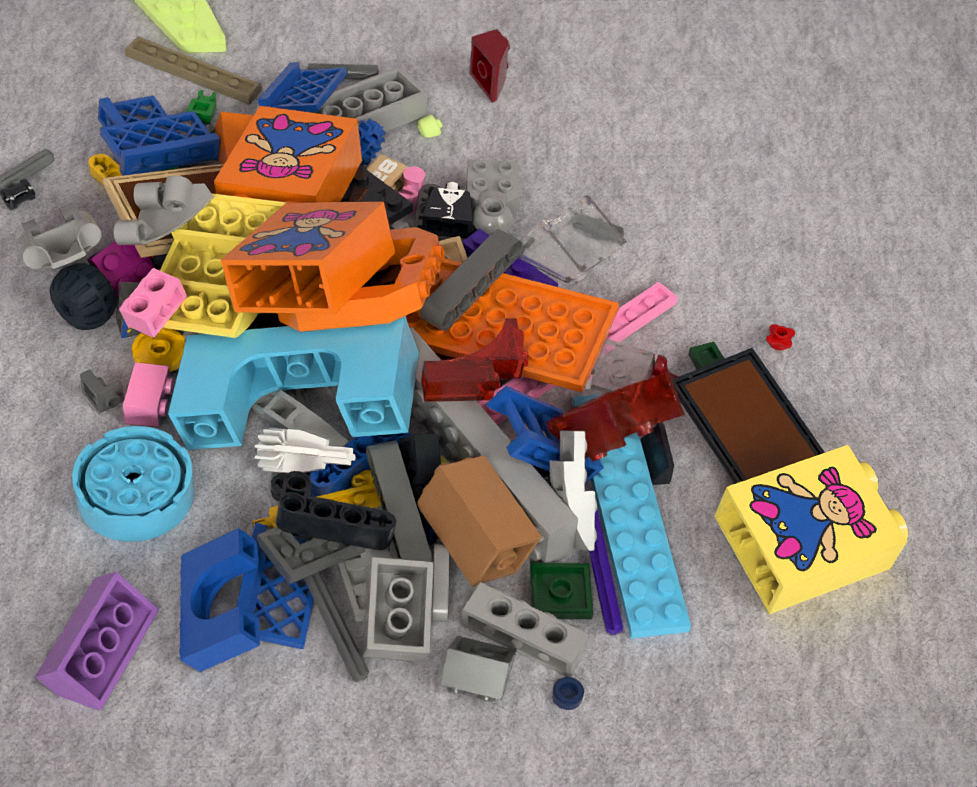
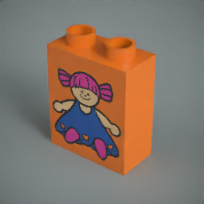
M259 106L214 180L216 194L286 203L341 202L362 162L358 120L355 118Z
M384 202L285 203L223 257L221 264L234 312L336 314L395 254Z

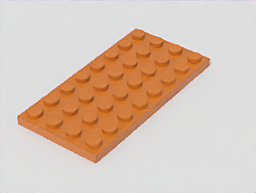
M446 258L442 261L440 272L435 277V284L430 288L429 297L462 262ZM503 273L447 331H442L422 320L419 316L420 309L405 317L409 328L413 327L434 353L582 393L619 311V303Z

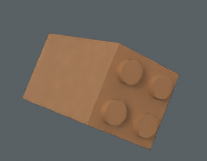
M485 455L475 458L467 457L459 462L443 463L438 466L434 471V476L429 484L424 487L423 493L416 503L472 587L479 585L480 582L487 583L516 574L542 538Z

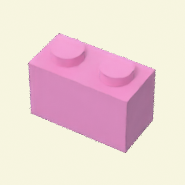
M135 363L123 403L125 424L151 427L160 426L162 416L166 417L168 412L167 396L172 395L174 389V378H170L169 366Z

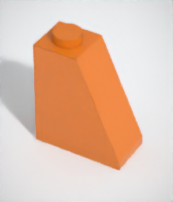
M220 112L215 126V133L220 138L219 164H225L254 115Z

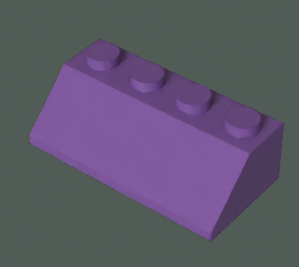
M117 572L94 578L35 675V678L57 696L95 710H102L159 609Z

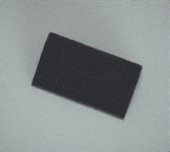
M658 422L640 439L652 485L670 484L674 471V462L665 425L663 422Z

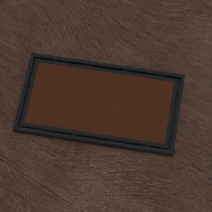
M753 348L672 379L668 383L734 484L825 453Z

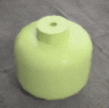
M428 115L417 122V128L422 136L429 138L441 134L440 128L443 125L439 118L435 119L433 115Z

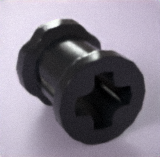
M25 178L19 180V184L9 189L3 188L0 190L1 197L10 210L16 209L18 204L26 200L31 201L35 199V191Z

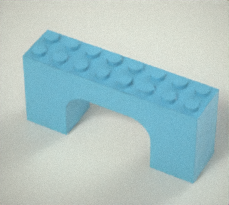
M405 316L388 324L302 332L289 326L245 330L237 338L210 334L187 335L168 415L187 450L242 446L249 411L253 404L262 396L280 390L338 386L336 402L352 437L408 433L419 351Z

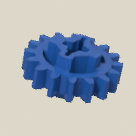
M371 119L367 121L361 120L358 126L362 156L360 165L362 167L365 164L369 165L371 158L375 159L377 157L375 153L382 149L381 143L385 141L382 137L385 134L383 127Z

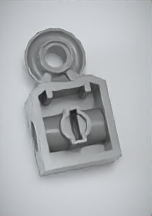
M468 159L466 191L470 193L473 216L472 224L477 230L481 229L487 234H492L497 229L506 232L512 227L513 221L517 217L519 197L518 162Z

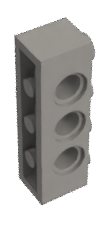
M480 582L463 608L462 626L507 648L517 650V653L566 677L573 675L587 651L589 634L585 633L580 627L566 624L549 612L539 611L522 599L512 598L495 586H488ZM495 613H502V614H504V615H503V616H497V615H495ZM522 626H529L531 629H524ZM549 639H556L559 642H550Z

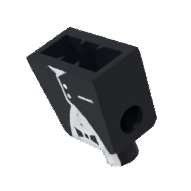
M455 182L447 183L445 188H434L423 212L422 230L444 237L460 236V238L466 239L472 235L473 216L470 193L460 190V186Z

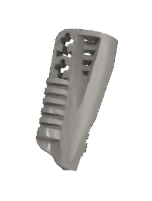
M71 203L59 208L65 224L43 233L40 232L35 219L22 223L25 233L18 239V248L25 264L33 269L42 267L55 269L58 267H69L78 263L80 258L86 256L88 251L98 244L101 239V230L91 214L86 211H76Z

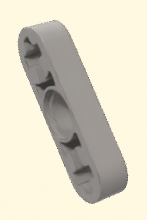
M434 544L432 622H447L449 551L443 544Z

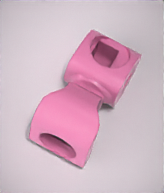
M409 167L403 172V188L401 192H398L413 203V212L408 215L414 214L417 211L419 192L422 186L425 185V171L419 167Z

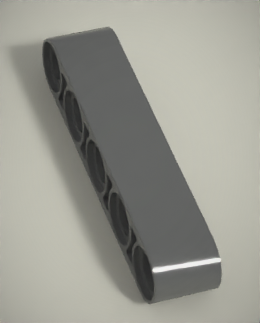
M500 229L495 230L424 302L423 307L420 309V318L442 331H447L519 257L523 248V242Z
M391 440L366 446L367 460L381 508L390 512L396 518L392 539L399 559L433 562L397 441Z

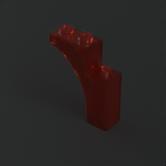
M505 318L504 325L497 337L490 344L475 353L456 359L424 361L421 376L424 402L491 400L494 390L499 388L500 379H521L523 368L528 366L529 358L528 351L523 350L524 334L523 330L518 328L517 319Z

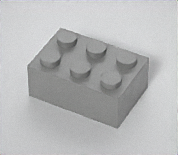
M371 558L367 566L362 657L425 661L430 654L434 562Z

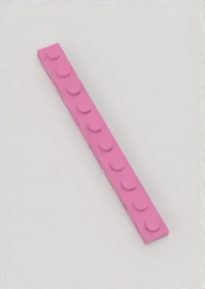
M658 282L620 307L599 356L677 303L678 297ZM518 375L478 403L491 419L499 425L508 419V416L488 408L486 403L506 385L536 399L556 385Z

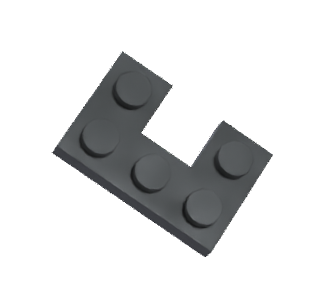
M278 527L262 532L257 536L258 545L288 584L362 554L366 550V548L317 538L299 544L291 533L281 531Z

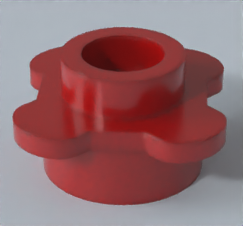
M777 324L770 325V335L766 337L767 343L775 350L791 348L793 344L791 338L795 336V331L792 328H786Z

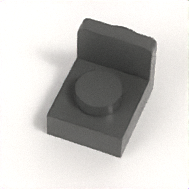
M90 369L80 374L82 393L99 414L116 407L124 401L123 386L119 380L106 386L101 377L97 378Z

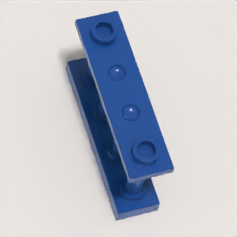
M507 385L486 403L488 408L508 416L517 437L506 447L509 455L549 472V460H560V431H571L581 422L579 417ZM585 454V469L587 472L585 484L604 468L600 459Z

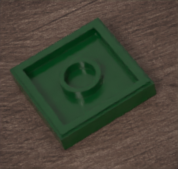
M530 563L531 607L542 612H549L557 619L593 618L589 563Z

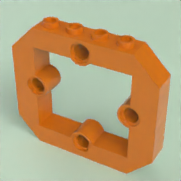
M417 227L390 230L395 254L377 272L383 271L391 265H400L401 271L394 284L361 287L336 314L278 313L279 321L299 332L391 323L423 307L426 298L430 295L431 286L435 284L436 274L440 272V265L445 260L444 247L439 245L437 235Z

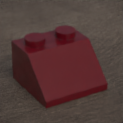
M498 29L472 36L469 74L492 103L497 101L505 83L506 71L508 69V51L510 50L508 39Z

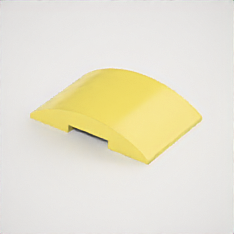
M212 194L214 198L198 214L171 233L174 241L160 271L180 279L187 298L162 328L237 338L251 325L258 313L234 312L221 259L286 202Z

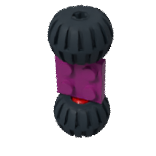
M113 239L86 259L89 264L75 263L72 266L62 268L53 278L50 285L51 301L60 316L71 326L79 330L98 328L104 325L115 311L118 301L119 282H141L152 268L160 271L167 254L141 258L135 245H118L115 239Z

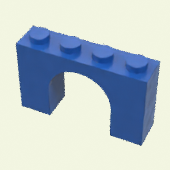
M239 528L181 555L179 654L182 662L199 672L260 646L259 618L242 607L238 606L210 619L212 602L221 587L229 580L258 567V541Z

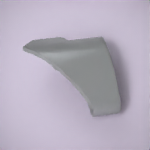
M169 176L166 178V183H137L134 187V200L141 209L138 220L116 221L113 232L114 239L118 245H142L161 239L192 219L214 196L205 184H192L190 180L182 176Z

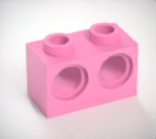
M152 268L133 293L125 299L119 310L128 327L154 338L187 298V294L180 279Z

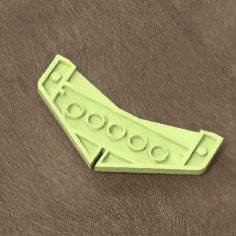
M134 0L182 52L226 51L225 35L206 0Z

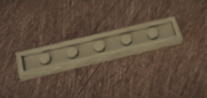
M139 36L125 49L126 57L248 105L262 91L261 84Z

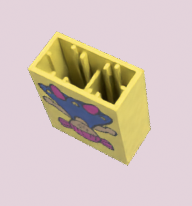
M849 445L726 487L714 515L769 614L891 569L907 543L908 538L907 526L902 515L895 509L888 510L877 492L878 481L874 470L866 462L859 463Z

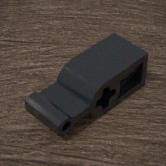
M414 434L400 438L401 456L416 503L421 497L424 487L429 484L434 476L435 469L441 465L438 434Z

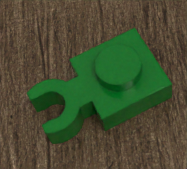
M199 90L198 99L192 98L186 112L194 111L202 123L211 124L216 112V92H213L211 96H204L203 90Z

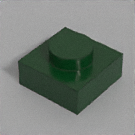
M715 342L698 345L689 349L688 355L696 369L724 359Z

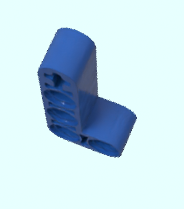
M398 433L355 437L344 446L353 448L355 461H352L351 465L326 463L324 470L312 471L310 474V496L316 497L349 489L352 487L351 480L354 475L364 470H370L366 446L396 440L401 452L400 438L410 436V434Z

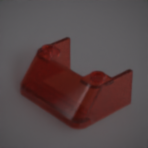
M669 372L599 395L545 421L549 433L559 440L560 431H585V439L587 441L585 458L590 457L591 462L608 456V451L626 446L624 437L637 433L638 437L647 435L654 431L652 426L683 416L685 413Z

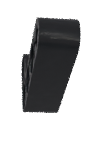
M292 471L286 474L276 515V525L281 531L382 551L390 547L396 526V518L393 514L385 510L310 496L311 479L307 474L301 471Z

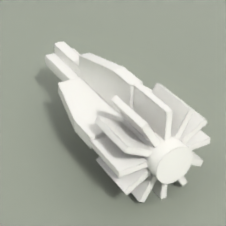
M263 429L264 435H258L260 442L258 445H255L258 453L255 455V459H261L258 467H262L263 471L281 473L301 471L306 473L324 470L326 463L351 465L352 461H355L353 448L329 446V440L302 430Z

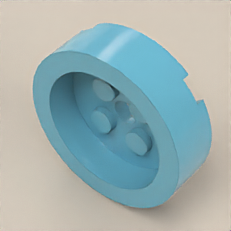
M122 427L104 433V438L98 440L93 445L89 443L80 452L72 472L76 504L84 522L98 534L113 540L126 542L149 540L172 530L188 514L194 499L192 462L185 447L182 448L175 442L170 434L151 427ZM130 473L140 474V477L134 479L133 482L125 478Z

